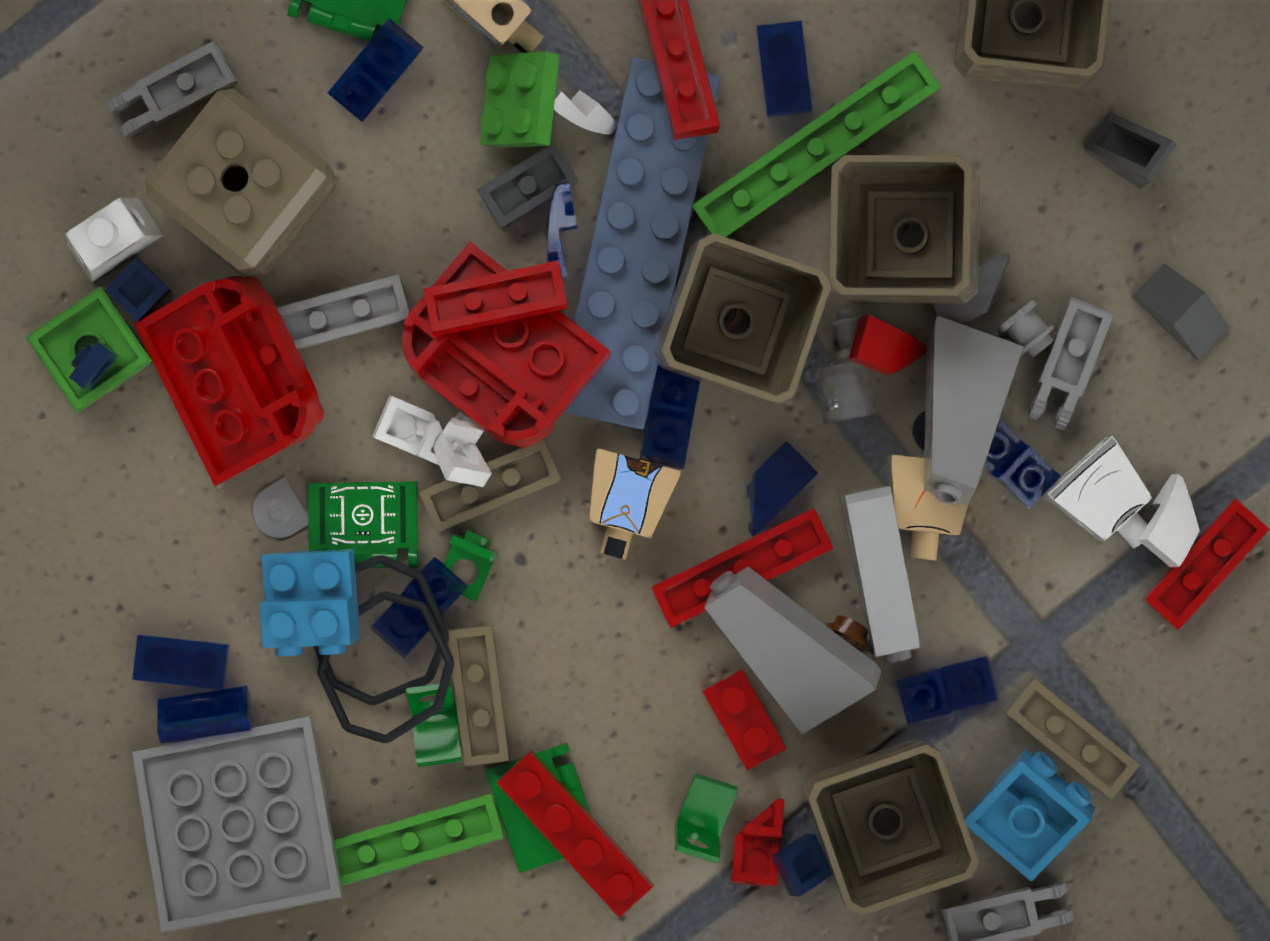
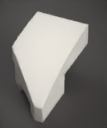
M556 88L554 111L570 122L584 129L609 135L617 128L618 123L598 102L579 90L570 100L562 91Z
M389 395L372 437L439 465L433 448L434 443L443 432L439 421L435 419L433 413Z
M461 412L448 422L434 443L435 455L446 480L484 487L492 474L476 446L484 430Z
M1171 474L1152 504L1157 511L1138 541L1169 567H1180L1200 530L1183 477L1179 474Z

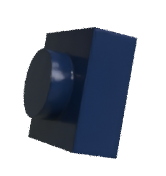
M138 257L105 288L136 321L142 320L171 291Z
M97 342L94 347L87 344L73 359L71 365L75 370L69 378L81 388L91 391L119 355L104 343Z
M806 833L772 855L790 896L800 897L832 876L827 858L816 834Z

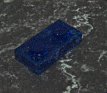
M802 21L756 26L766 117L772 118L812 113Z
M138 634L132 680L224 690L230 644Z
M247 686L157 700V733L161 744L251 730V698Z

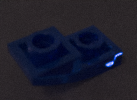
M389 18L328 91V94L363 122L424 47Z
M660 365L657 366L640 460L684 469L700 386L699 380L661 368Z
M999 418L983 468L1030 509L1061 476Z
M435 556L421 571L429 583L440 613L443 616L468 586ZM413 579L401 595L423 601L427 605L418 581ZM392 603L370 628L402 658H405L430 631L420 610L397 603Z
M988 655L896 679L907 724L950 714L956 710L999 699Z

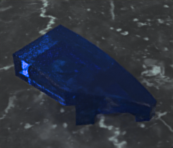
M569 182L558 183L554 187L549 203L545 231L547 262L558 260L562 278H567L568 276L560 232L578 229Z
M787 441L752 474V482L747 485V498H750L751 512L748 532L753 537L818 474Z

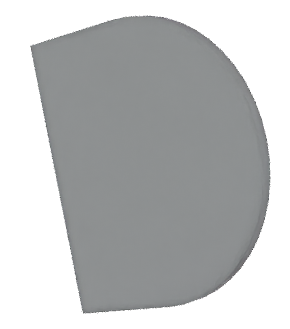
M285 476L263 489L255 498L252 508L253 519L256 526L264 534L273 538H286L308 526V514Z

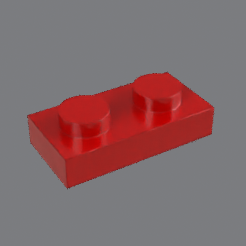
M742 668L702 690L747 771L787 749Z

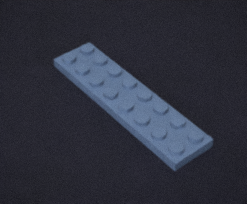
M632 57L574 321L579 327L611 351V356L564 411L566 414L644 430L658 366L654 351L673 298L708 138L707 134L673 140L654 62ZM707 73L715 104L721 76Z

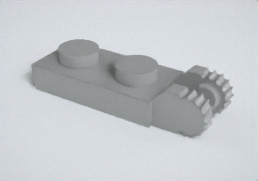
M212 41L136 81V86L115 96L106 105L110 113L113 114L126 110L143 98L149 111L128 120L119 128L122 136L128 138L150 128L155 123L159 125L214 96L217 91L225 90L235 85L238 81L217 42Z
M1069 298L1037 381L1040 385L1029 409V418L1038 421L1039 417L1043 415L1047 405V398L1051 388L1066 393L1054 419V427L1062 431L1065 430L1078 398H1082L1114 313L1076 298Z
M1066 882L1053 883L1034 889L1026 887L941 907L948 941H1011L1041 934L1043 929L1068 924L1074 921L1072 910L1060 909L1038 917L1034 903L1062 897V895L1068 892Z

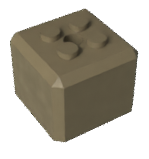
M961 0L954 66L964 78L1077 90L1103 67L1110 0ZM1030 5L1038 11L1039 23L1036 27L1025 29L1017 24L1015 11L1019 6Z
M235 89L219 90L215 93L145 181L147 198L236 269L247 276L254 277L267 275L336 188L334 171L321 157ZM234 166L243 167L248 173L246 187L238 192L228 191L223 184L225 172Z
M843 155L832 166L829 267V282L831 286L852 303L967 304L978 293L980 178L974 169L961 155ZM908 223L919 224L924 232L922 242L914 248L903 247L899 242V232Z
M713 233L692 244L689 248L654 354L660 367L766 404H780L795 395L831 289V284L822 270ZM733 308L743 310L749 319L748 328L740 335L729 333L724 326V316Z
M918 738L812 774L803 788L839 896L846 909L860 916L970 879L979 865V860L942 753L931 744ZM883 808H890L898 815L896 829L887 834L877 832L873 826L875 813Z

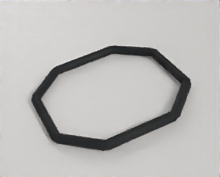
M376 555L355 564L356 574L382 564L416 579L446 644H448L449 632L429 583L422 572L384 555ZM313 646L317 658L320 661L321 654H319V646ZM436 647L426 675L375 696H371L336 680L329 662L326 673L334 689L369 705H377L406 693V688L429 684L436 675L442 655L438 647Z
M385 591L378 593L359 605V616L384 600L420 610L445 661L434 704L385 735L350 724L326 673L330 655L321 654L317 668L318 677L342 728L348 733L380 743L392 742L441 710L454 667L452 654L429 607L423 601Z

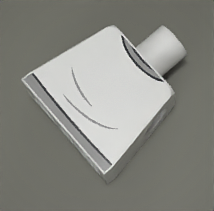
M118 198L65 234L68 248L92 283H95L164 237L139 198Z
M1113 436L1105 437L1042 495L1097 540L1105 541L1115 531H1118L1129 545L1135 549L1142 544L1138 539L1148 525L1137 512L1152 497Z

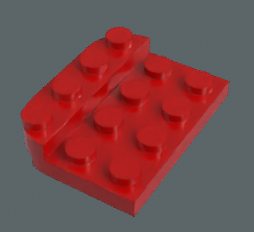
M469 242L431 287L508 270L472 242ZM423 296L410 311L403 324V352L416 377L491 437L502 443L515 445L520 448H527L533 443L544 439L555 429L554 423L611 356V351L560 311L434 337L431 331L425 296Z
M228 276L203 283L134 324L214 486L225 483L283 450L303 442L313 432L316 424L322 421L324 410L319 402L315 384L271 296L256 277Z

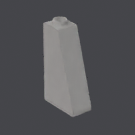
M937 315L927 340L924 490L933 493L935 498L941 502L952 505L961 503L967 506L976 490L1024 346Z
M884 486L841 495L839 499L866 627L869 631L868 636L872 655L875 657L884 656L885 663L912 658L910 650L921 648L891 487Z
M746 567L735 575L732 571H728L710 585L711 593L704 608L802 735L876 690L881 674V669L876 663L751 568Z

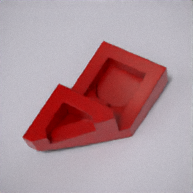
M866 315L859 318L848 360L887 376L894 374L925 355L927 347L902 330L871 315Z
M777 798L761 814L746 824L735 836L731 874L732 884L777 886L778 869L772 855L780 851L784 799Z

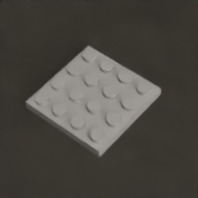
M308 716L132 752L161 933H169L344 898L312 717Z

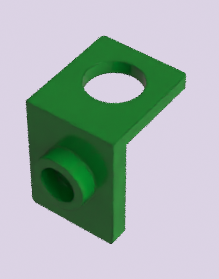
M470 530L466 531L464 537L453 534L449 542L452 546L435 583L470 600L477 601L498 554L497 551L489 548L492 540ZM460 559H469L478 568L476 580L467 586L456 583L452 577V567Z
M450 682L441 710L413 728L418 767L462 761L457 707ZM439 684L405 689L412 718L434 704L435 701L424 702L419 699L428 695H436Z
M694 774L674 825L676 851L713 863L719 862L720 834L736 797L737 786ZM687 839L700 841L708 848L697 847L688 842Z

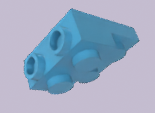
M354 549L272 552L261 555L265 600L259 603L263 648H275L276 656H294L302 654L303 647L319 646V654L333 655L347 652L346 645H351L361 639Z
M1025 748L999 775L994 786L965 815L964 820L971 831L1032 882L1091 821L1095 807L1090 803L1093 800L1091 794L1083 785L1076 781H1072L1068 785L1056 774L1058 768L1048 755L1040 751L1033 755Z

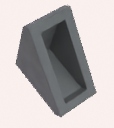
M1109 112L1084 147V150L1133 185L1142 189L1151 183L1176 147V144L1171 139Z
M1166 264L1132 296L1196 360L1229 328L1207 294Z

